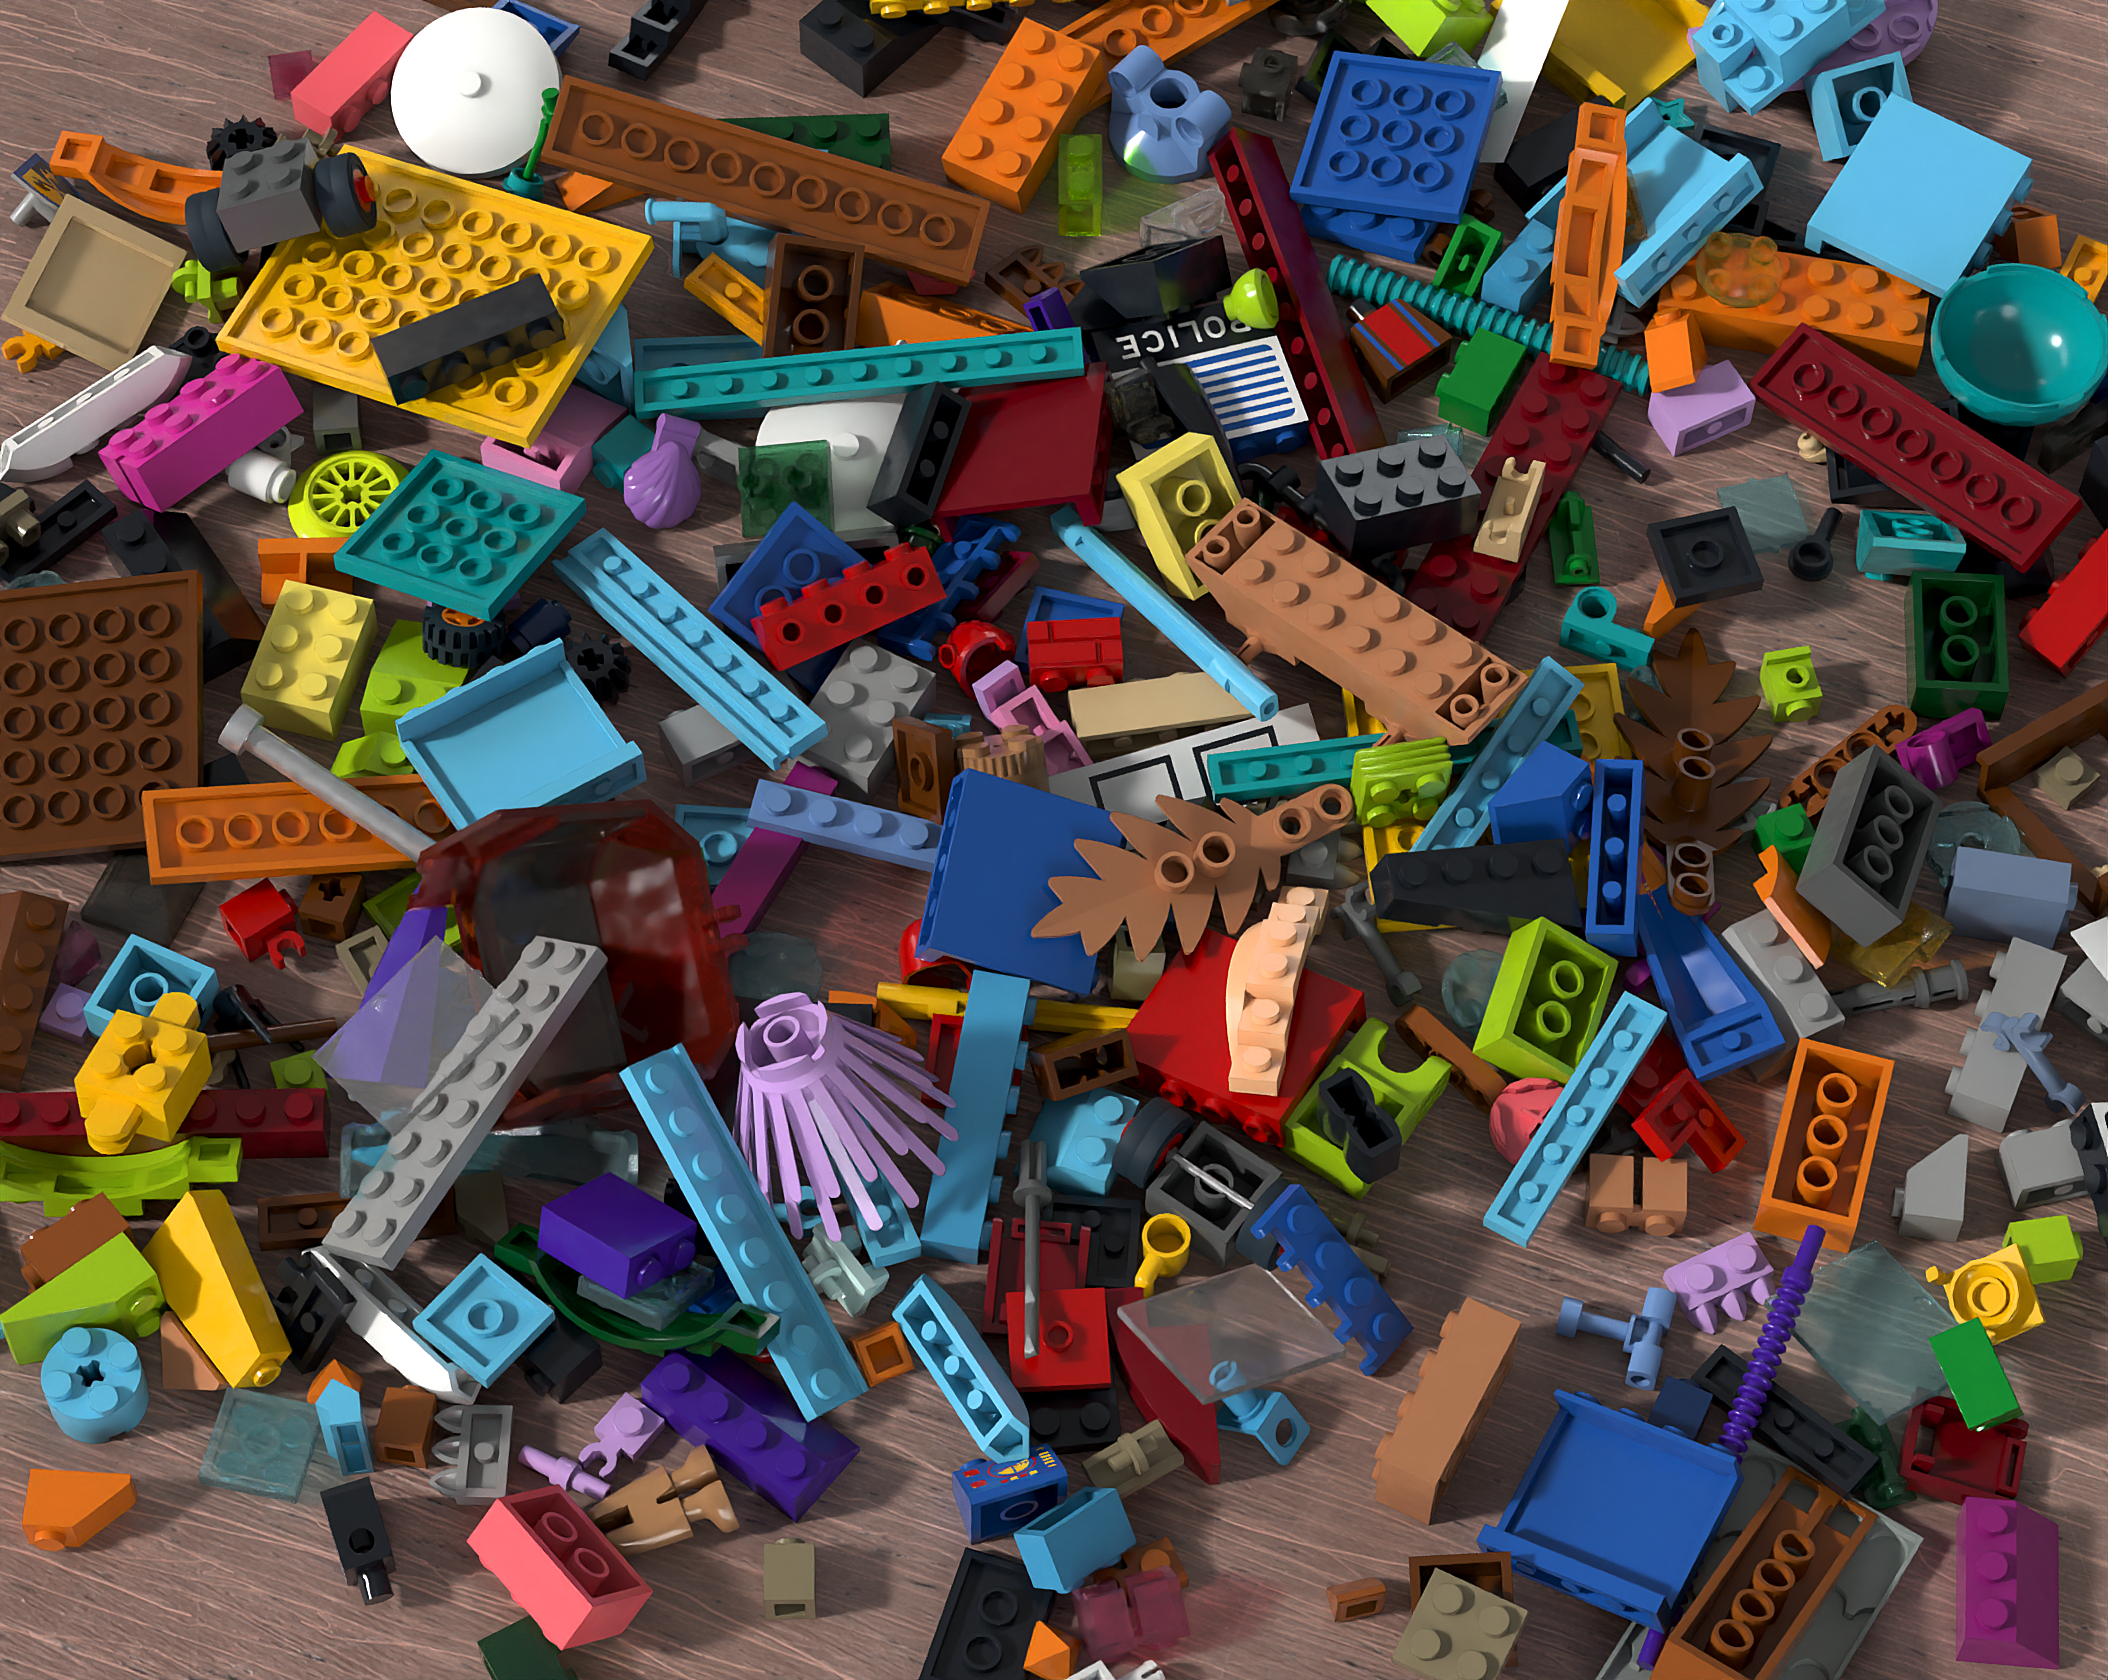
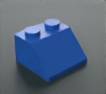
M1543 740L1487 803L1494 844L1564 838L1567 853H1571L1582 839L1589 838L1592 828L1594 794L1589 763Z

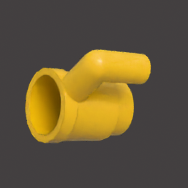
M1170 1213L1158 1214L1150 1218L1144 1225L1142 1232L1144 1261L1135 1276L1134 1287L1143 1288L1145 1303L1151 1301L1154 1296V1281L1157 1276L1163 1278L1173 1277L1179 1274L1187 1264L1191 1242L1190 1228L1185 1220L1177 1215Z

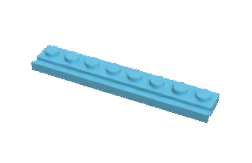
M604 527L568 550L569 556L559 561L556 558L551 562L554 574L774 771L781 768L780 763L788 757L793 760L828 735L826 722Z
M682 1043L628 1066L620 1072L621 1079L742 1303L781 1317L779 1334L767 1345V1349L807 1423L869 1390L867 1384Z

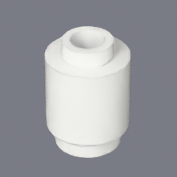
M252 448L225 469L226 475L229 476L228 482L230 487L267 503H273L274 501L284 503L292 493L296 482V472L289 468L287 462L255 448Z

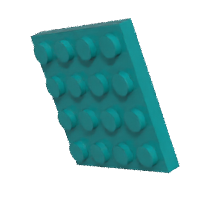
M431 449L333 555L335 570L491 622L586 514L585 498Z

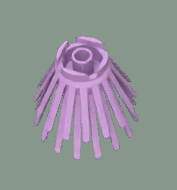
M804 993L780 994L762 1002L754 1009L760 1019L752 1025L750 1030L743 1021L738 1029L735 1043L739 1059L741 1060L732 1135L735 1143L739 1140V1150L747 1165L749 1154V1168L756 1181L758 1177V1185L774 1213L767 1129L771 1126L791 1234L798 1240L802 1239L803 1226L798 1202L802 1199V1190L786 1117L787 1113L827 1236L831 1241L838 1242L842 1238L841 1230L830 1198L839 1197L841 1191L817 1131L818 1128L868 1227L873 1231L880 1230L883 1225L882 1220L846 1150L866 1181H875L878 1177V1172L862 1145L908 1207L915 1208L919 1204V1197L853 1106L897 1154L903 1156L910 1149L935 1175L940 1177L945 1174L946 1168L943 1162L852 1071L920 1123L927 1122L951 1141H957L959 1138L955 1128L874 1067L872 1063L874 1061L947 1107H957L955 1101L933 1086L932 1082L940 1080L938 1077L899 1056H904L916 1062L924 1061V1058L918 1052L895 1043L901 1041V1038L831 1012L819 1000L818 1005L813 1004L807 994Z

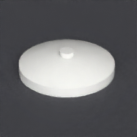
M478 7L458 10L427 25L404 50L392 80L391 106L394 120L406 144L423 162L433 169L463 179H484L499 176L511 171L512 168L521 166L529 160L538 136L540 122L543 119L541 108L544 102L541 94L547 88H557L560 93L563 83L562 72L559 62L547 41L531 24L522 18L493 8Z
M902 393L772 406L765 416L757 436L755 471L763 498L774 514L779 518L791 502H796L831 532L892 525L868 510L866 506L906 396Z

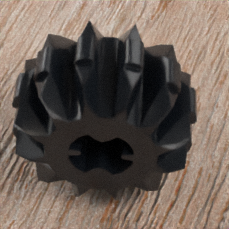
M243 114L240 121L235 123L225 118L224 129L212 128L211 141L207 142L206 153L208 160H210V168L213 171H223L225 159L231 158L239 152H253L272 147L278 139L273 127H266L261 117L248 122V119Z
M586 632L582 637L581 643L568 639L565 645L566 660L600 708L603 701L617 705L619 693L628 692L630 686L629 676L632 672L631 662L628 656L624 655V648L620 642L609 644V638H607L605 633L596 641L591 640V637Z

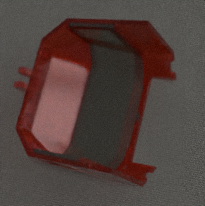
M650 799L500 809L420 852L416 871L422 875L418 893L409 895L405 912L454 908L478 1018L494 997L497 987L506 980L520 960L523 950L534 940L536 935L595 946L608 958L606 964L489 1132L537 1127L637 1107L619 1073L628 1066L664 1050H669L680 1043L684 1046L703 1083L715 1077L741 1026L739 1006L734 997L726 954L748 946L746 934L733 933L721 938L718 925L740 918L742 915L740 905L733 904L717 909L714 907L707 879V866L702 857L699 841Z

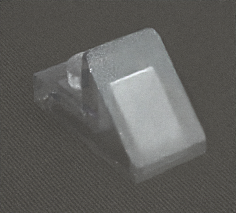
M1216 184L1141 217L1140 246L1145 247L1152 244L1202 238V234L1209 233L1218 225L1224 223V194Z

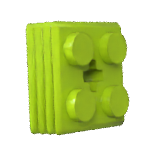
M1437 736L1357 750L1354 755L1350 794L1355 802V823L1359 825L1369 824L1374 828H1382L1392 824L1399 818L1415 816L1418 820L1432 819L1448 796L1453 762L1450 761L1449 746L1445 745L1446 738Z

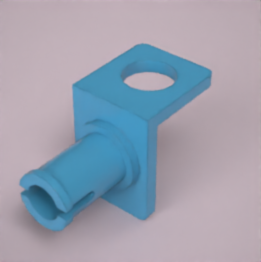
M1225 1364L1217 1368L1208 1380L1209 1387L1224 1402V1405L1216 1415L1217 1428L1256 1435L1278 1464L1288 1465L1308 1436L1310 1426L1283 1393L1249 1387L1233 1365L1230 1367L1229 1364ZM1287 1418L1292 1426V1434L1290 1440L1285 1445L1280 1446L1276 1440V1428L1282 1419Z

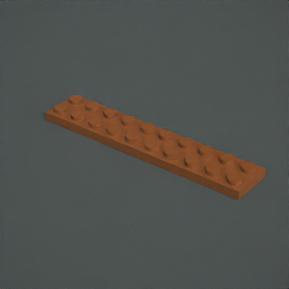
M566 74L540 159L544 163L672 201L714 203L717 207L726 211V217L780 233L865 245L864 258L966 288L971 278L991 201Z

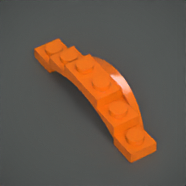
M1584 102L1579 108L1575 149L1569 155L1565 196L1559 202L1550 285L1554 286L1550 324H1554L1549 361L1552 363L1591 370L1597 366L1600 338L1606 331L1618 286V281L1613 273L1621 267L1627 209V143L1624 139L1627 110L1588 102Z
M62 130L49 162V167L54 176L88 180L97 188L98 192H102L116 203L133 212L158 221L186 225V199L192 194L220 187L223 171L193 169L151 160L106 143L104 136Z

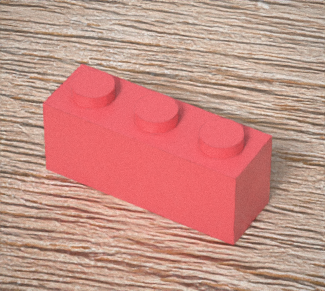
M373 11L290 92L295 120L321 136L329 127H332L338 131L333 142L335 144L345 133L353 131L361 118L374 105L380 104L386 98L388 91L392 88V80L399 59L406 47L414 39V35Z

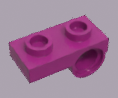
M1972 707L1896 744L1895 748L1901 766L1929 790H1933L1956 781L1959 777L1958 769L1975 762L1976 755L1992 746V742L1982 711Z

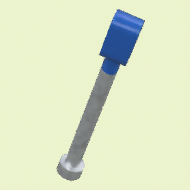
M244 703L237 709L223 729L218 739L219 744L237 756L241 755L245 750L249 751L425 869L428 868L434 851L453 853L264 728L262 724L265 716ZM453 853L450 885L455 888L453 901L459 912L506 944L517 947L526 945L551 914L552 906L547 895L495 860H491L482 866L477 862L475 866H472Z

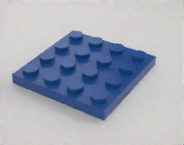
M1334 51L1289 191L1291 199L1296 203L1461 224L1503 84L1501 71Z

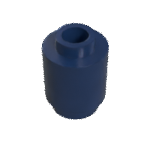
M541 598L508 626L509 632L505 636V645L513 656L518 659L536 646L546 645L559 637L563 640L571 633L568 625L572 620L571 616L557 600L549 602Z

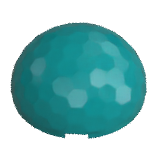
M1995 264L1988 266L1986 271L1977 273L1967 279L1963 276L1944 294L1937 306L1931 326V354L1937 373L1944 386L1966 409L1990 422L2005 426H2037L2051 423L2070 415L2094 395L2108 369V320L2105 314L2101 315L2092 301L2087 298L2088 292L2083 287L2058 272L2031 264Z

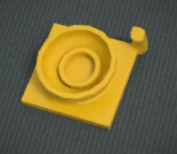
M2017 1243L1982 1259L1970 1261L1948 1274L1936 1266L1930 1267L1925 1272L1928 1282L1944 1286L1950 1310L1954 1315L1957 1325L1979 1317L1993 1346L2046 1323L2022 1252Z

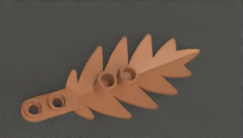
M1324 784L1259 816H1256L1237 802L1222 798L1219 804L1230 819L1228 820L1199 805L1158 794L1155 803L1184 837L1151 821L1112 811L1109 817L1110 820L1142 857L1106 843L1076 839L1074 841V848L1102 880L1077 876L1049 878L1048 886L1063 904L1053 909L1036 924L1031 931V937L1047 939L1080 933L1085 952L1088 956L1092 957L1112 939L1125 919L1136 959L1139 962H1144L1155 947L1163 931L1171 905L1183 951L1185 954L1191 955L1209 919L1215 889L1227 931L1230 935H1236L1253 901L1259 870L1267 890L1274 892L1280 877V858L1345 827L1351 821L1355 812V802L1352 800V795L1340 785ZM1326 802L1334 803L1338 807L1339 812L1334 815L1328 814L1324 811L1323 804ZM1292 822L1297 826L1298 832L1296 834H1288L1283 830L1282 824Z

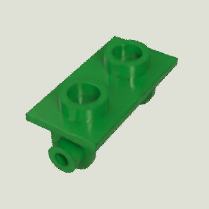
M1566 492L1562 495L1557 511L1548 525L1554 585L1600 584L1591 506H1585V501L1578 492Z

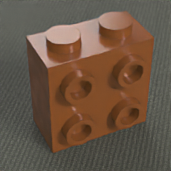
M103 1191L92 1199L79 1201L69 1210L65 1217L50 1227L46 1226L36 1230L29 1236L26 1243L19 1247L25 1262V1266L20 1271L31 1287L28 1290L29 1295L122 1231L137 1249L130 1225Z

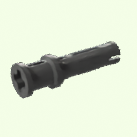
M1956 958L1951 959L1949 965L1922 970L1920 966L1911 967L1904 976L1829 990L1828 993L1844 1017L1910 1004L1923 1009L1928 1008L1930 1002L1954 997L1958 1001L1968 999L1969 990L1964 966L1961 960Z

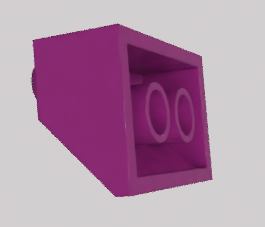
M1966 1497L1956 1524V1661L2058 1670V1525L2018 1501Z

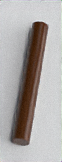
M334 1017L265 1026L274 1038L273 1043L269 1045L337 1036V1023ZM253 1028L206 1034L209 1053L268 1045L257 1035Z

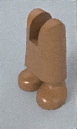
M704 1444L691 1450L686 1463L682 1467L668 1473L663 1465L619 1489L585 1513L602 1533L626 1524V1526L604 1535L623 1557L643 1553L694 1537L690 1522L697 1520H710L721 1531L727 1533L740 1528L728 1496ZM691 1489L700 1490L687 1498L679 1499V1494Z

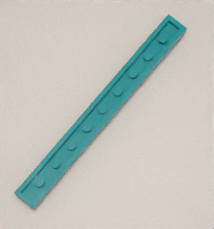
M1081 327L633 371L635 413L638 420L659 418L662 413L679 416L910 393L935 381H939L949 389L1085 375Z

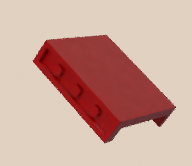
M1205 928L1191 955L1185 954L1183 947L1180 948L1126 1027L1139 1075L1121 1081L1130 1088H1142L1159 1095L1176 1107L1185 1106L1199 1112L1215 1124H1227L1239 1129L1257 1142H1269L1283 1148L1286 1144L1284 1125L1347 1030L1357 1033L1366 1022L1364 992L1303 968L1289 1030L1286 1066L1278 1095L1270 1096L1229 1091L1228 1077L1232 1060L1227 1034L1226 990L1231 958L1238 941Z

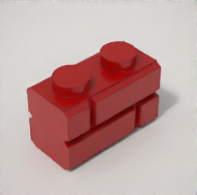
M1105 617L1027 622V655L1030 687L1035 684L1037 688L1053 693L1063 691L1068 686L1087 685L1089 688L1123 683V650L1120 618Z

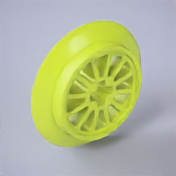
M354 450L329 455L311 465L296 481L288 504L291 525L299 538L351 537L360 527L357 526V522L359 520L365 522L404 480L409 472L394 459L376 452ZM357 472L363 473L359 480H356ZM349 473V480L345 481L341 476L342 474ZM333 480L336 485L329 483L328 481ZM349 497L352 500H356L361 497V502L357 504L351 501L346 505L345 499ZM350 521L349 527H342L345 522Z

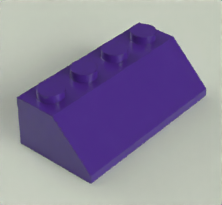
M723 1345L711 1357L694 1354L686 1349L671 1350L641 1383L643 1404L663 1418L666 1426L694 1447L704 1444L715 1463L795 1523L801 1519L860 1452L859 1446L820 1417L807 1423L792 1396Z

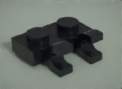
M309 1251L303 1253L298 1263L291 1257L283 1258L275 1273L289 1286L281 1290L277 1299L270 1291L267 1292L292 1349L291 1354L287 1358L302 1375L317 1370L358 1302L328 1267L321 1269L320 1262Z

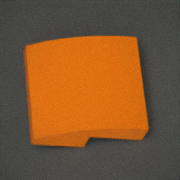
M1773 844L1758 855L1768 873L1754 882L1753 886L1766 907L1817 970L1824 965L1831 943L1830 920L1815 906L1809 904L1795 890L1799 876Z

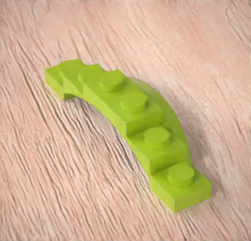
M192 1136L183 1142L163 1149L134 1155L109 1157L51 1154L18 1147L0 1140V1202L25 1204L31 1201H43L45 1217H65L76 1203L84 1199H92L103 1191L123 1218L143 1216L146 1199H158L161 1201L182 1199L187 1191H192L194 1182H206L212 1185L238 1182L243 1157L242 1138Z

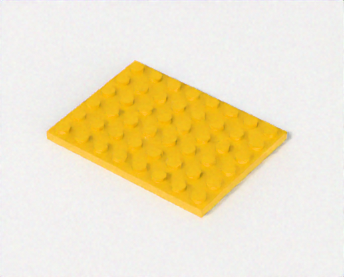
M344 144L337 155L347 152L355 153L362 161L373 183L377 209L375 227L369 231L355 233L351 236L336 237L329 230L322 217L321 231L279 242L216 337L215 341L219 351L228 354L237 353L241 358H256L259 362L264 361L280 367L282 371L531 449L655 248L652 236ZM540 273L558 311L566 337L565 340L552 344L548 348L514 359L505 365L497 366L471 376L462 382L453 383L428 393L419 399L410 400L397 406L379 366L370 339Z

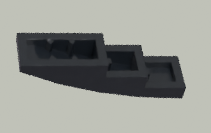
M648 0L631 17L630 32L609 52L608 66L646 81L689 30L708 0Z

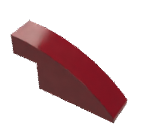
M1143 1288L1105 1289L1108 1343L1117 1371L1131 1401L1147 1424L1156 1419L1159 1420L1170 1441L1183 1455L1184 1465L1208 1485L1219 1484L1221 1460L1214 1393L1208 1385V1380L1212 1373L1207 1327L1147 1331Z

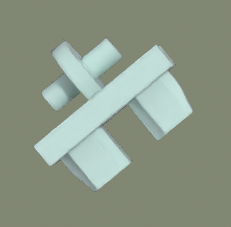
M823 1222L819 1223L812 1230L814 1237L811 1243L803 1251L802 1255L805 1260L802 1264L809 1272L808 1277L817 1294L825 1292L831 1301L837 1299L852 1319H855L865 1313L871 1298L884 1290L889 1279V1273L884 1267L874 1269L871 1261L861 1266L855 1258L859 1255L862 1248L861 1238L851 1225L841 1227V1240L833 1242L828 1238Z

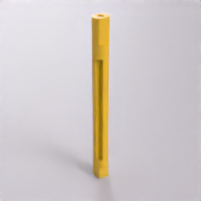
M879 982L876 997L900 1017L932 1020L933 1013L964 1017L969 992L956 989ZM1038 999L1033 1026L1028 1025V1029L1075 1034L1093 1029L1126 1028L1139 1009Z

